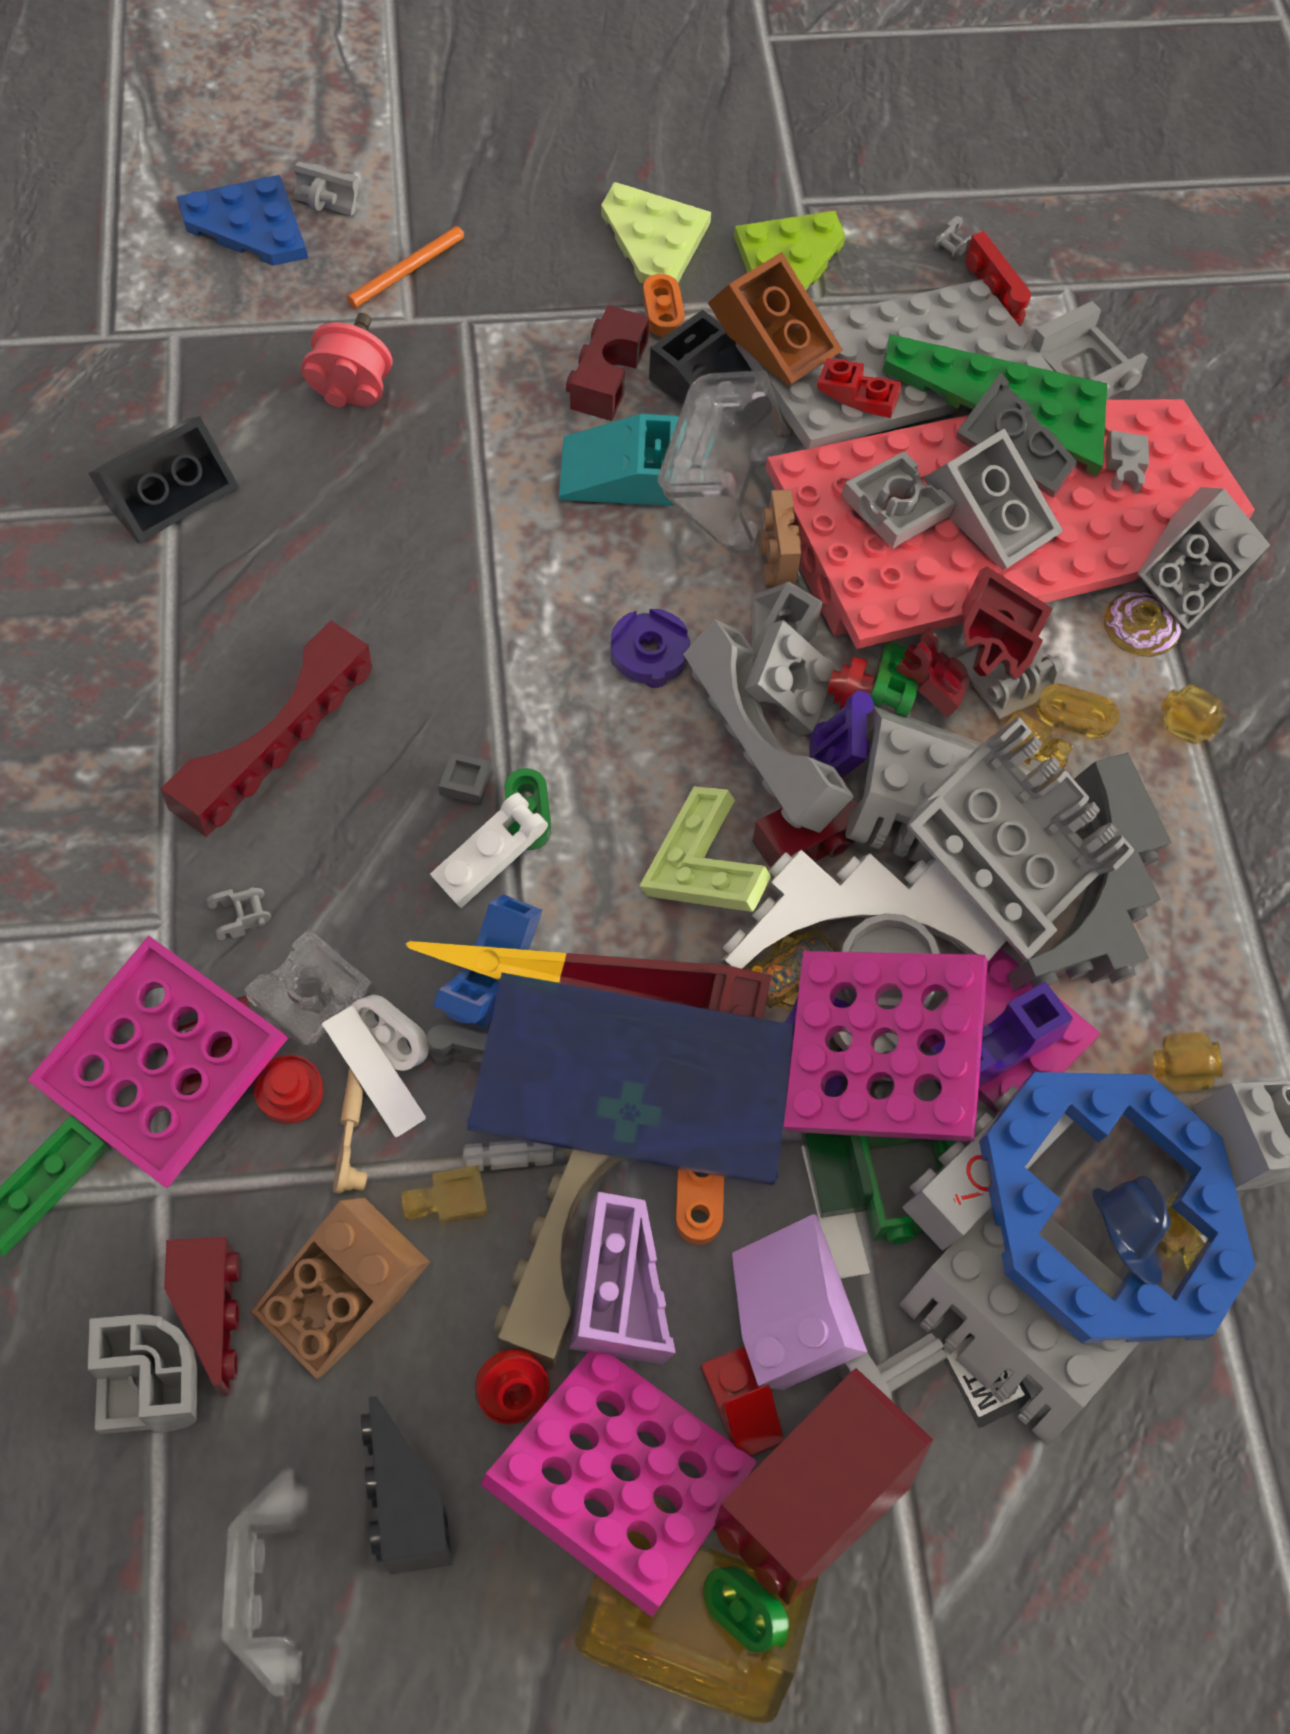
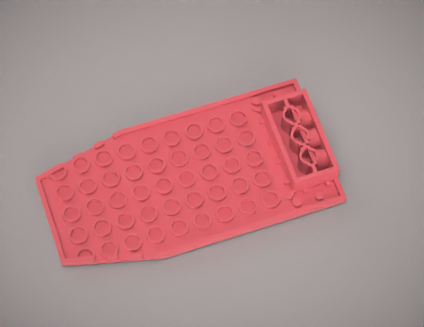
M1183 399L1107 400L1103 467L1099 475L1095 476L1085 471L1088 465L1077 461L1075 469L1054 498L1041 491L1063 532L1005 570H1002L949 517L892 549L841 496L847 481L903 451L918 464L917 471L920 473L921 482L928 486L924 480L925 476L971 449L956 439L958 429L969 415L828 444L808 450L768 457L765 466L776 490L792 491L794 523L789 525L799 527V535H797L801 540L799 568L813 596L823 602L821 612L833 636L849 634L856 649L921 634L928 628L933 631L962 624V605L979 571L985 567L991 568L1044 603L1137 581L1140 579L1137 575L1172 516L1200 487L1225 489L1249 519L1255 511ZM1111 430L1148 436L1149 466L1144 474L1145 482L1138 494L1133 493V485L1128 481H1123L1119 491H1115L1112 488V480L1117 471L1107 469L1106 439ZM888 497L885 509L891 497Z

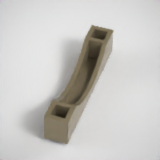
M603 1076L597 1090L589 1089L584 1098L580 1115L586 1118L580 1132L572 1130L568 1138L564 1157L569 1158L565 1171L563 1174L555 1172L547 1193V1199L552 1200L547 1216L539 1214L534 1223L529 1242L534 1243L535 1246L529 1261L522 1258L519 1261L511 1284L512 1287L517 1288L511 1306L503 1303L493 1328V1332L499 1334V1350L518 1349L528 1351L538 1358L542 1366L552 1370L556 1366L571 1326V1310L564 1291L561 1270L562 1249L570 1221L581 1200L595 1182L615 1164L637 1152L647 1127L637 1125L634 1145L613 1141L617 1121L597 1118L596 1114L599 1098L621 1100L623 1083ZM643 1091L641 1105L653 1107L654 1094ZM625 1105V1108L619 1111V1115H624L622 1117L624 1122L634 1123V1116L639 1118L640 1112L636 1111L635 1105L631 1109L629 1105Z

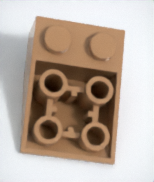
M366 1198L341 1200L251 1312L316 1379H320L405 1295L431 1262Z

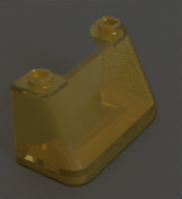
M653 1498L656 1506L661 1511L667 1513L666 1509L662 1507L661 1503L655 1498ZM634 1531L627 1533L628 1540L634 1547L641 1550L651 1549L648 1539L643 1534ZM702 1545L653 1617L596 1574L587 1597L576 1634L575 1644L585 1657L596 1663L745 1721L768 1723L777 1717L794 1678L819 1577L789 1605L777 1594L773 1595L783 1605L788 1616L789 1630L786 1643L782 1648L773 1645L770 1650L764 1652H750L712 1618L704 1599L705 1580L708 1574L716 1568L739 1566L758 1582L754 1570L745 1561Z

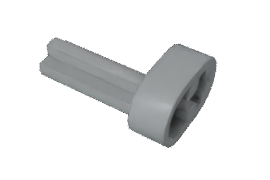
M931 1332L877 1366L870 1355L866 1353L837 1366L836 1369L843 1380L851 1371L857 1368L892 1400L891 1393L940 1363L947 1358V1355L942 1349L944 1345L940 1339H936Z

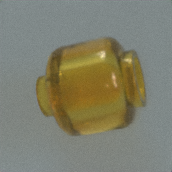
M1196 684L1186 685L1179 692L1175 689L1171 690L1161 706V711L1166 713L1163 721L1165 729L1193 745L1199 744L1203 740L1210 742L1222 727L1227 716L1222 711V700Z
M1205 1032L1168 1034L1162 1041V1050L1153 1051L1156 1078L1165 1077L1168 1088L1173 1092L1209 1090L1213 1087L1215 1078H1222V1059L1219 1042H1211L1210 1037Z

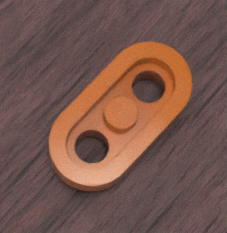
M655 274L648 277L643 285V302L646 316L650 317L649 329L653 334L664 338L684 323L685 313L680 287L677 280L667 274Z
M696 1149L685 1154L679 1163L677 1172L675 1227L680 1237L693 1245H704L712 1242L720 1233L723 1222L724 1166L721 1159L715 1153L705 1149ZM699 1165L705 1166L710 1174L706 1177H698L694 1174L693 1168ZM701 1210L707 1214L708 1220L704 1223H697L692 1219L691 1214L694 1211Z

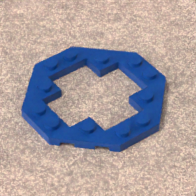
M1034 1072L1031 1074L979 1140L983 1161H988L992 1185L988 1187L995 1226H1001L1006 1250L1001 1254L1005 1275L1081 1343H1101L1105 1340L1146 1342L1162 1341L1166 1338L1204 1340L1213 1336L1256 1266L1222 1137L1151 1075ZM1064 1113L1097 1142L1108 1136L1123 1114L1192 1174L1171 1207L1208 1239L1172 1297L1159 1285L1145 1284L1130 1271L1112 1298H1110L1039 1235L1062 1200L1027 1170L1025 1166Z

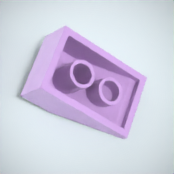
M812 1214L732 1252L742 1339L758 1386L762 1387L769 1384L771 1389L783 1391L868 1353L817 1215Z

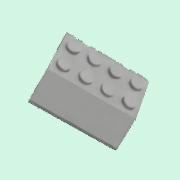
M874 705L873 710L867 715V739L872 747L863 799L849 812L846 838L862 844L869 840V846L879 849L885 842L894 820L903 823L894 841L893 854L903 858L907 854L909 860L919 862L922 859L927 863L929 860L934 859V857L906 826L918 805L983 743ZM1025 762L1018 765L1025 775L1033 771Z
M1017 717L977 747L918 805L906 827L1021 958L1026 961L1057 931L1052 922L1099 874L1116 871L1131 856L1134 848L1123 835L1113 838L1118 831L1112 823L1101 826L1084 840L1078 836L1076 831L1085 824L1090 823L1100 809L1094 802L1080 809L1089 800V796L1065 769L1057 772L1040 786L1038 785L1059 768L1060 763L1055 757L1046 759L1029 774H1024L1018 765L1036 754L1042 742L1037 736H1034L1011 753L1010 751L1023 742L1032 732L1020 717Z
M991 1207L964 1236L954 1242L931 1266L902 1300L899 1307L915 1320L933 1299L938 1302L919 1325L927 1333L930 1330H934L942 1322L944 1315L950 1308L956 1312L964 1322L945 1339L943 1348L951 1355L971 1333L975 1339L956 1360L987 1390L1009 1368L1013 1373L994 1393V1396L1001 1403L1005 1399H1009L1016 1392L1018 1385L1026 1377L1039 1392L1033 1399H1029L1023 1405L1017 1418L1026 1425L1047 1404L1050 1409L1031 1431L1048 1446L1086 1406L1139 1342L1105 1340L1101 1343H1081L1005 1275L1001 1256L1006 1251L1001 1226H995ZM1050 1217L1039 1235L1112 1298L1122 1280Z

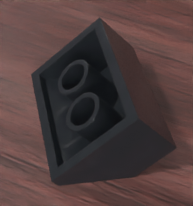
M200 416L188 418L88 473L108 508L138 543L239 487Z

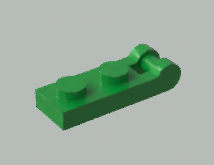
M888 641L885 642L880 654L870 696L874 705L880 706L881 703L895 708L896 714L907 717L916 697L918 683L912 678L904 676L896 669L898 663L904 657L908 659L904 655L907 648ZM909 660V662L912 663L913 665H920V664H915V663H913L912 661Z

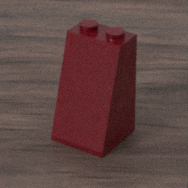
M855 1368L721 1503L713 1529L717 1532V1536L725 1549L733 1555H739L754 1570L760 1585L770 1594H777L789 1605L910 1489L933 1439L862 1372Z

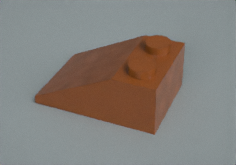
M782 252L728 284L708 302L727 335L787 386H790L824 364L827 358H833L843 351Z

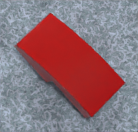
M827 358L817 381V389L838 402L857 410L892 418L900 396L901 382L881 377L864 376L863 363Z

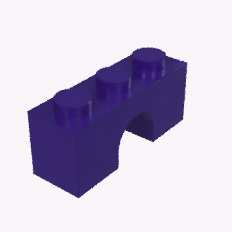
M1046 981L1010 1001L1001 1015L983 1027L979 1087L1063 1038L1073 1017ZM945 1039L932 1046L928 1055L932 1056L940 1053L945 1046ZM934 1080V1082L936 1083V1085L938 1086V1088L941 1090V1089H942L941 1083L938 1082V1081H936V1080Z

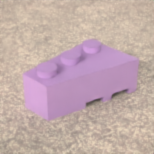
M598 1192L588 1207L568 1349L589 1352L591 1350L612 1354L617 1358L664 1365L676 1353L673 1337L670 1338L664 1309L666 1302L664 1292L660 1289L655 1264L657 1256L645 1200Z

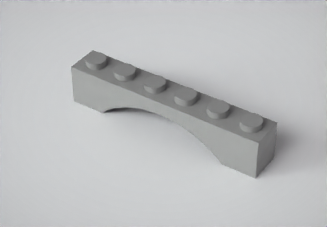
M714 619L683 654L692 667L690 673L709 693V703L718 712L722 713L726 719L725 727L727 731L741 742L745 749L743 755L746 760L757 768L763 776L762 784L764 788L776 797L782 805L781 814L786 821L796 828L805 827L820 833L854 796L834 767L808 756L792 754L773 735L764 718L760 702L744 690L757 657L756 653L741 631Z

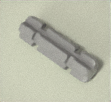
M549 1137L533 1138V1143H527L526 1139L489 1142V1147H482V1143L466 1144L463 1147V1164L468 1172L484 1171V1166H491V1170L528 1167V1162H535V1166L551 1165L555 1159L554 1144Z

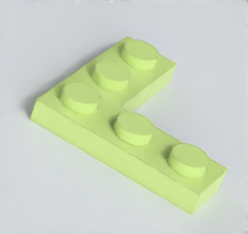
M693 787L639 885L647 897L754 912L771 879V875L766 867L705 858L735 801L729 790Z

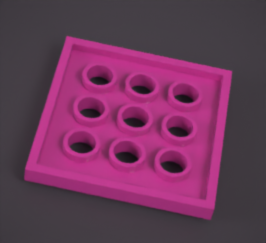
M148 935L27 1080L168 1189L288 1038L283 1032ZM164 988L165 996L163 1001L156 1007L146 1008L145 998L147 994L153 989ZM189 1012H196L198 1014L196 1026L189 1032L180 1033L178 1031V1022L181 1017ZM125 1024H134L135 1032L133 1037L125 1044H116L115 1035L118 1029ZM221 1037H231L232 1047L230 1051L223 1057H212L211 1048L214 1042ZM157 1049H167L168 1058L166 1063L158 1069L150 1070L148 1068L150 1055ZM96 1060H103L104 1070L101 1076L94 1081H86L84 1074L88 1065ZM191 1074H201L202 1083L200 1088L191 1095H182L181 1085L184 1079ZM129 1085H136L137 1097L134 1102L129 1106L119 1107L117 1098L120 1091ZM161 1111H170L171 1122L168 1128L160 1133H152L151 1121L153 1117Z
M803 951L784 1128L788 1132L975 1142L988 962L986 956L982 954ZM850 988L857 992L854 1003L849 1007L838 1008L834 1006V997L840 990ZM894 989L902 993V1000L895 1008L883 1009L879 1007V998L885 991ZM933 991H944L949 995L945 1007L937 1011H931L924 1007L927 995ZM838 1032H848L852 1034L851 1045L842 1052L831 1051L829 1049L831 1038ZM885 1033L897 1035L898 1045L892 1052L881 1054L875 1051L874 1045L879 1036ZM940 1035L945 1038V1046L940 1053L929 1056L920 1051L921 1043L926 1037ZM834 1076L846 1077L848 1086L842 1095L837 1097L825 1095V1085L830 1078ZM879 1078H890L894 1081V1090L891 1095L884 1099L871 1097L870 1088L872 1084ZM926 1080H936L942 1085L941 1093L932 1101H922L917 1098V1089Z
M590 1350L487 1471L481 1486L653 1617L715 1526V1520L721 1503L751 1474L758 1461L743 1450L737 1449L732 1442L612 1354ZM596 1403H610L617 1409L619 1416L610 1417L603 1414L598 1409ZM648 1432L658 1440L659 1447H649L643 1444L638 1438L637 1433ZM580 1434L585 1436L592 1443L593 1449L583 1450L576 1447L572 1443L570 1435ZM687 1462L694 1465L698 1469L701 1478L688 1477L681 1471L678 1463ZM622 1465L628 1468L634 1476V1481H623L617 1478L611 1466ZM554 1468L560 1471L565 1477L566 1483L557 1485L549 1482L544 1477L542 1469ZM663 1496L668 1498L674 1504L676 1513L661 1511L654 1503L653 1497ZM589 1499L599 1501L607 1509L608 1516L597 1517L592 1515L586 1509L584 1501ZM634 1531L643 1534L648 1539L651 1549L641 1550L634 1547L628 1540L627 1533Z

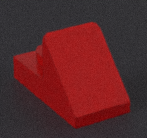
M745 1346L701 1364V1373L728 1439L737 1449L743 1450L749 1456H754L778 1446L784 1440L769 1384L762 1387L758 1386Z

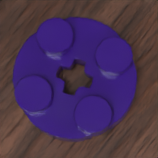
M650 609L649 613L637 615V611L628 613L616 623L612 630L611 662L624 676L633 681L645 683L651 688L662 687L667 683V680L678 676L688 664L687 659L683 655L690 647V639L687 636L688 630L677 616L665 610ZM653 641L658 643L656 651L644 650V647L641 645L642 643L649 645Z

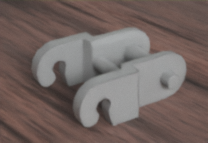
M956 216L947 223L945 231L936 236L934 244L936 249L944 247L950 251L953 261L968 252L971 240L970 236L963 240L954 234L955 227L959 229L962 225L963 219L960 216ZM953 239L956 242H958L959 245L956 247L949 241Z
M252 887L249 890L235 894L230 889L213 894L207 898L209 908L214 909L217 907V902H221L224 907L233 905L238 918L236 922L223 925L215 931L218 940L226 939L225 934L230 933L232 938L246 935L245 929L263 926L271 919V914L263 911L260 899L264 896L263 889ZM251 903L253 914L244 916L241 905Z

